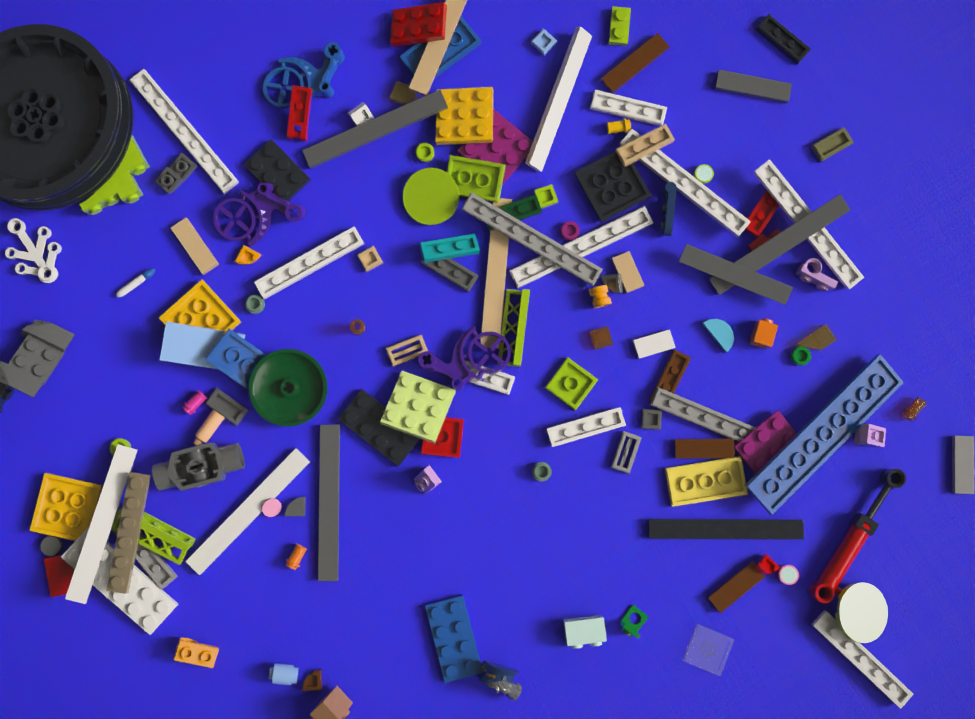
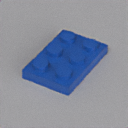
M228 328L206 356L205 360L249 390L251 374L255 366L266 354Z

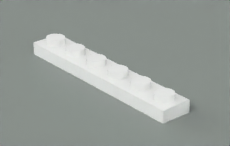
M354 226L254 283L263 299H267L364 245V242Z
M824 610L811 624L898 708L901 709L914 695L862 644L848 639L839 629L837 621L827 611Z

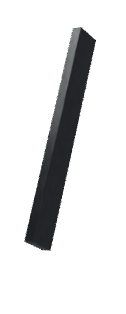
M648 519V538L804 539V520Z

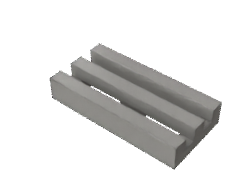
M623 431L611 468L630 474L642 437ZM626 436H627V437H629V438H628V441H627V444H626V447H625V450H624V453H623V456H622L620 465L618 466V465H617V462H618V459H619V456H620V453H621V450H622V447H623L625 438H626ZM636 439L627 468H623L632 440Z

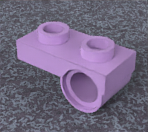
M814 258L801 264L795 273L800 276L802 281L806 283L811 282L824 292L835 289L838 281L820 273L822 264ZM808 264L813 266V268H814V272H813V273H811V272L808 271V269H807V265H808Z
M430 465L414 478L416 487L419 491H423L424 494H427L442 482Z

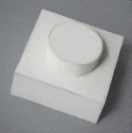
M364 102L348 112L356 126L374 119Z

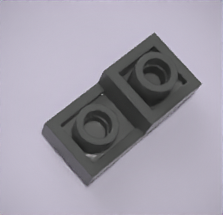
M181 153L170 168L166 167L155 182L171 194L193 173L198 165Z

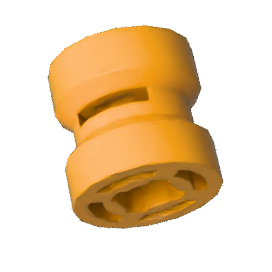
M607 285L589 289L590 296L593 297V309L612 304L611 298L607 295Z

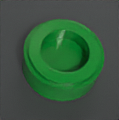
M800 346L792 350L790 358L795 365L803 366L810 361L811 353L806 347Z

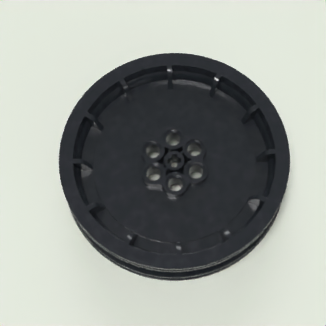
M46 24L22 25L0 32V200L17 208L35 211L55 210L80 202L95 193L112 177L128 150L134 120L133 105L128 87L115 66L89 41L75 32Z

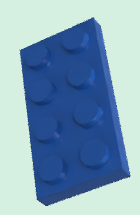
M462 16L458 21L435 78L482 44L480 38ZM428 42L417 43L400 56V60L413 76Z
M463 595L425 605L445 683L483 673Z

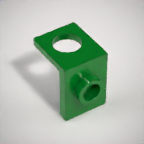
M632 605L619 624L623 627L622 631L630 638L632 635L639 638L640 635L637 632L648 616L635 605ZM632 613L640 615L639 623L633 624L630 622L629 617Z

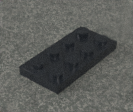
M361 389L338 420L399 467L419 442L420 438L380 424L386 407Z

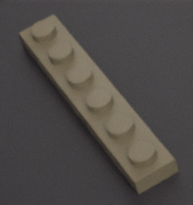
M129 472L106 591L123 594L129 593L151 475Z

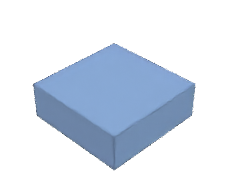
M544 28L531 41V45L543 56L557 43V40Z

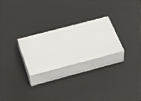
M670 329L633 340L638 359L676 348Z

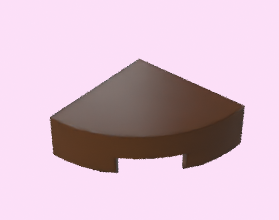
M322 669L315 670L306 677L302 685V691L322 690Z

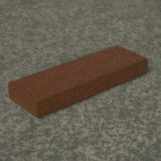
M675 349L672 351L649 401H652L657 387L673 394L675 393L691 357Z
M675 439V459L734 458V439Z
M753 561L749 562L707 597L719 613H722L765 578L764 574L754 569L756 564Z

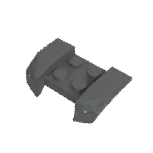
M41 320L33 321L22 330L19 336L25 337V340L10 362L7 364L0 361V382L32 398L45 385L75 334L53 323Z

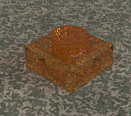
M608 326L589 332L594 350L613 345Z

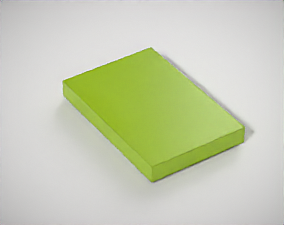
M449 156L447 173L455 180L460 196L469 197L472 192L484 200L499 202L505 164Z

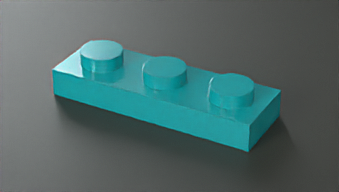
M475 234L421 242L419 245L424 263L479 254L480 251Z

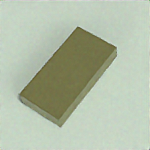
M845 127L815 143L811 148L821 163L854 142Z

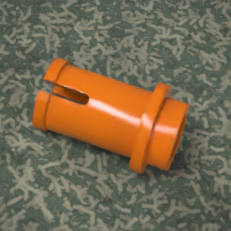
M296 543L289 559H286V566L294 570L300 567L299 563L307 548Z

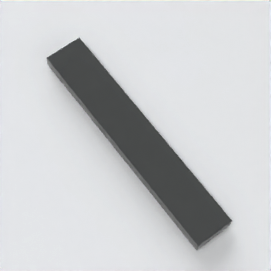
M685 244L678 261L783 305H786L793 289L789 285L688 244Z

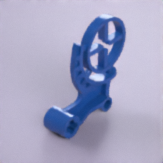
M330 42L325 46V58L321 69L314 68L310 63L300 58H280L278 61L281 67L272 70L264 80L263 92L266 99L277 108H290V102L284 104L286 92L282 89V86L269 83L275 75L285 72L283 84L289 92H292V86L287 85L290 73H293L299 78L302 87H305L303 78L307 76L308 88H313L312 97L325 96L326 98H331L334 95V90L330 85L332 76L336 72L338 65L345 59L341 47L335 42ZM286 65L296 66L303 71V73L299 74L293 68L286 67ZM268 88L281 90L278 103L270 99Z

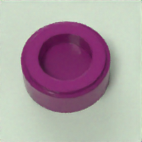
M573 221L565 222L560 230L562 238L566 241L575 240L580 232L579 226Z

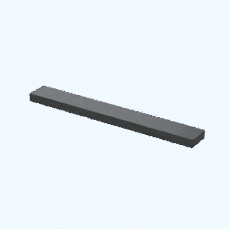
M438 90L304 149L303 153L309 167L312 169L446 110L448 106L441 90Z
M838 194L734 263L756 272L849 212L850 208L841 194ZM715 276L709 278L718 295L734 286V284Z
M320 425L318 581L339 580L340 425Z

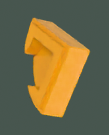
M243 245L234 262L240 265H249L256 262L261 257V254Z

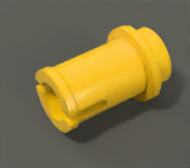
M623 118L621 121L607 122L608 134L631 131L630 119L626 120V118Z

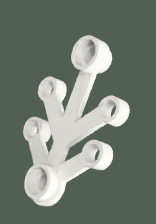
M17 218L11 219L7 225L8 230L19 236L28 252L18 251L13 247H9L5 251L6 257L12 260L19 258L34 261L39 267H28L24 263H18L15 271L20 275H36L44 283L54 282L58 277V271L54 265L57 254L62 250L61 245L51 242L48 245L49 254L47 261L45 262L42 258L46 240L52 234L51 230L45 226L38 229L39 236L35 247L25 232V223ZM21 225V228L17 231L16 226ZM43 230H47V234L43 236ZM54 245H57L56 251L52 250ZM14 250L15 254L10 256V252ZM24 266L25 270L20 272V268ZM48 271H51L50 277H46Z

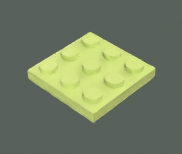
M401 371L380 424L435 444L456 390Z

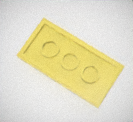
M741 456L664 468L671 507L748 495L747 488L744 486L746 481Z

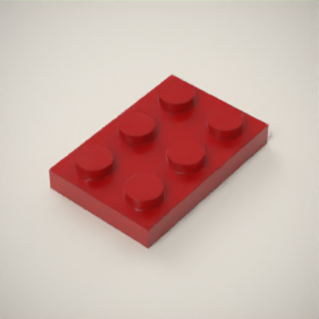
M445 2L394 9L392 13L390 44L396 47L445 40L447 14Z

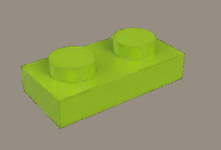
M612 6L609 45H628L631 8Z

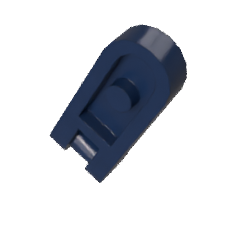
M668 182L662 190V194L665 196V202H662L661 213H664V216L659 225V232H662V236H671L673 230L677 189L674 182Z

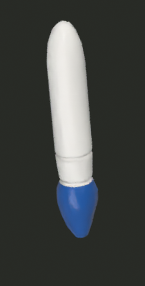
M155 268L144 271L140 276L122 287L116 293V297H123L146 279H150L155 273Z

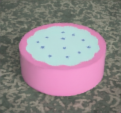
M783 565L779 568L778 578L782 583L792 585L798 580L799 573L794 566Z

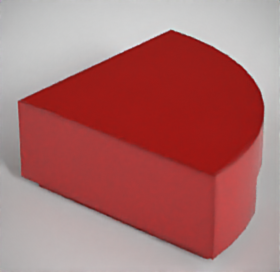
M767 554L761 556L754 567L756 571L762 574H771L780 568Z

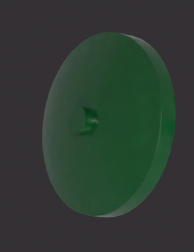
M295 349L277 350L266 355L255 366L249 381V395L255 410L265 420L279 426H297L308 422L320 412L327 398L328 383L323 368L312 356Z

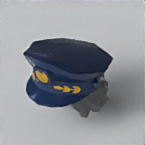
M484 660L481 663L484 675L479 678V681L484 682L490 688H494L496 693L501 691L509 700H517L522 690L519 683L513 682L518 670Z

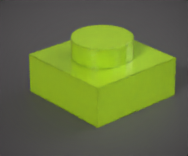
M552 184L534 190L541 209L559 202Z

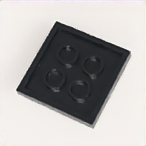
M616 152L574 173L600 223L651 197L634 163L624 167Z

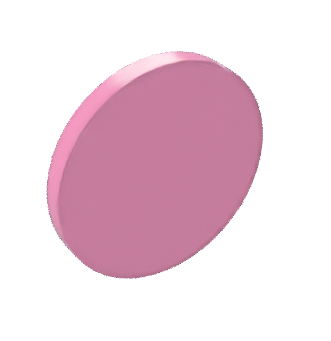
M274 498L266 500L262 505V512L268 517H274L281 511V503Z

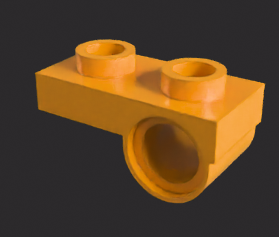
M180 638L173 659L175 661L213 668L219 648L198 643L189 638Z

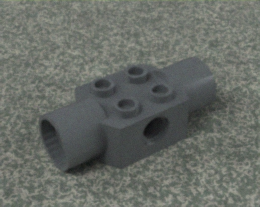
M210 442L172 452L169 461L152 466V474L159 491L178 487L181 491H187L224 481L226 473L244 469L245 461L238 442L222 447Z

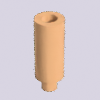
M213 410L196 432L195 436L197 438L193 443L197 446L203 442L207 443L225 417Z

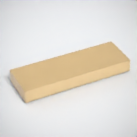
M664 124L617 148L615 152L623 166L626 167L669 145L675 139L667 125Z
M187 217L171 227L203 275L219 265Z

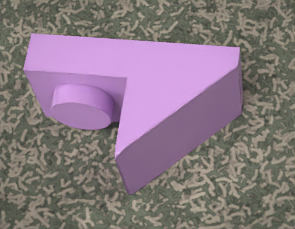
M862 423L855 431L854 443L884 447L886 428Z

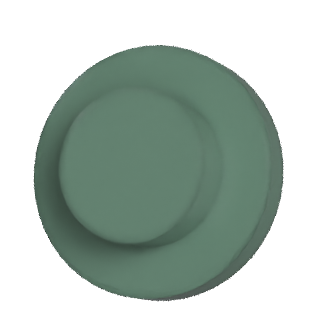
M251 295L247 298L245 306L250 313L258 314L263 311L265 301L259 295Z
M545 462L535 464L532 469L533 477L538 481L548 480L552 473L551 467Z

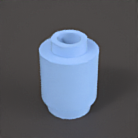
M275 663L274 667H270L269 679L272 680V684H297L299 667Z

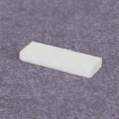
M464 360L470 371L478 375L479 371L472 366L471 362ZM484 366L481 367L484 370H493ZM503 372L483 374L484 382L474 378L470 383L509 395L515 376Z

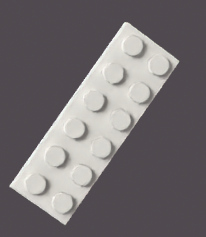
M89 527L61 556L74 569L76 568ZM107 541L93 586L151 635L176 608L178 603L165 591L161 590L135 565L133 567L129 593L123 594L106 591L115 549Z

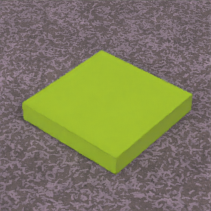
M567 357L545 389L576 411L598 379Z

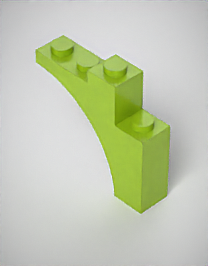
M133 135L131 136L125 157L116 172L90 198L80 204L82 210L88 215L98 214L104 207L117 204L120 199L128 204L138 201L139 197L143 196L134 175L144 173L150 166Z

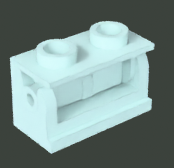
M602 615L563 620L566 644L571 646L572 649L582 648L583 644L600 646L602 642L607 641L604 617Z

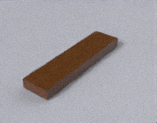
M657 33L603 76L601 82L614 94L666 52L670 46Z

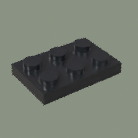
M272 139L244 164L261 183L268 182L273 185L272 193L287 201H290L311 181Z

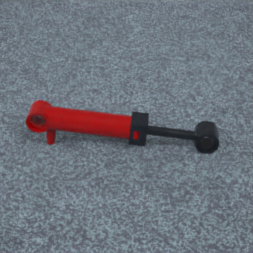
M886 469L881 473L880 481L884 486L866 515L861 513L855 514L850 522V529L818 580L810 586L809 593L814 600L821 603H829L833 600L834 594L839 596L842 589L838 585L868 537L873 536L879 526L878 523L872 520L890 490L900 488L905 484L906 475L902 470ZM892 474H894L896 477L894 483H892L890 480ZM823 587L825 589L824 596L819 597L818 592Z

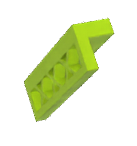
M507 289L501 335L505 338V334L510 330L516 335V340L509 345L511 352L514 354L513 362H509L507 366H521L530 290L522 289V291ZM510 294L521 295V301L515 307L509 302ZM514 311L518 316V322L511 326L507 321V316ZM503 341L500 343L498 356L501 359L503 353L507 350V347L503 350Z
M122 507L118 510L111 528L117 533ZM144 512L141 529L145 531L147 537H139L138 544L180 565L187 550L193 546L196 538ZM153 538L161 539L164 546H156ZM175 546L182 550L179 557L172 554L171 547Z

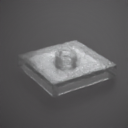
M696 624L683 661L721 676L735 639Z

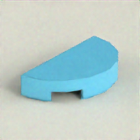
M709 319L703 322L702 325L724 352L727 353L734 341L731 327L725 321L719 319Z

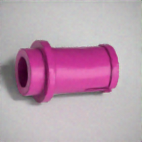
M198 390L187 403L184 402L185 405L182 408L190 415L196 413L195 410L207 397Z

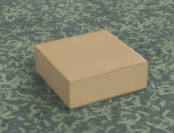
M374 246L357 255L366 272L383 264Z

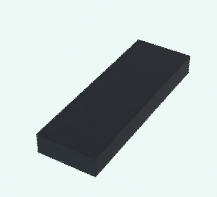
M770 14L755 29L797 65L811 50Z

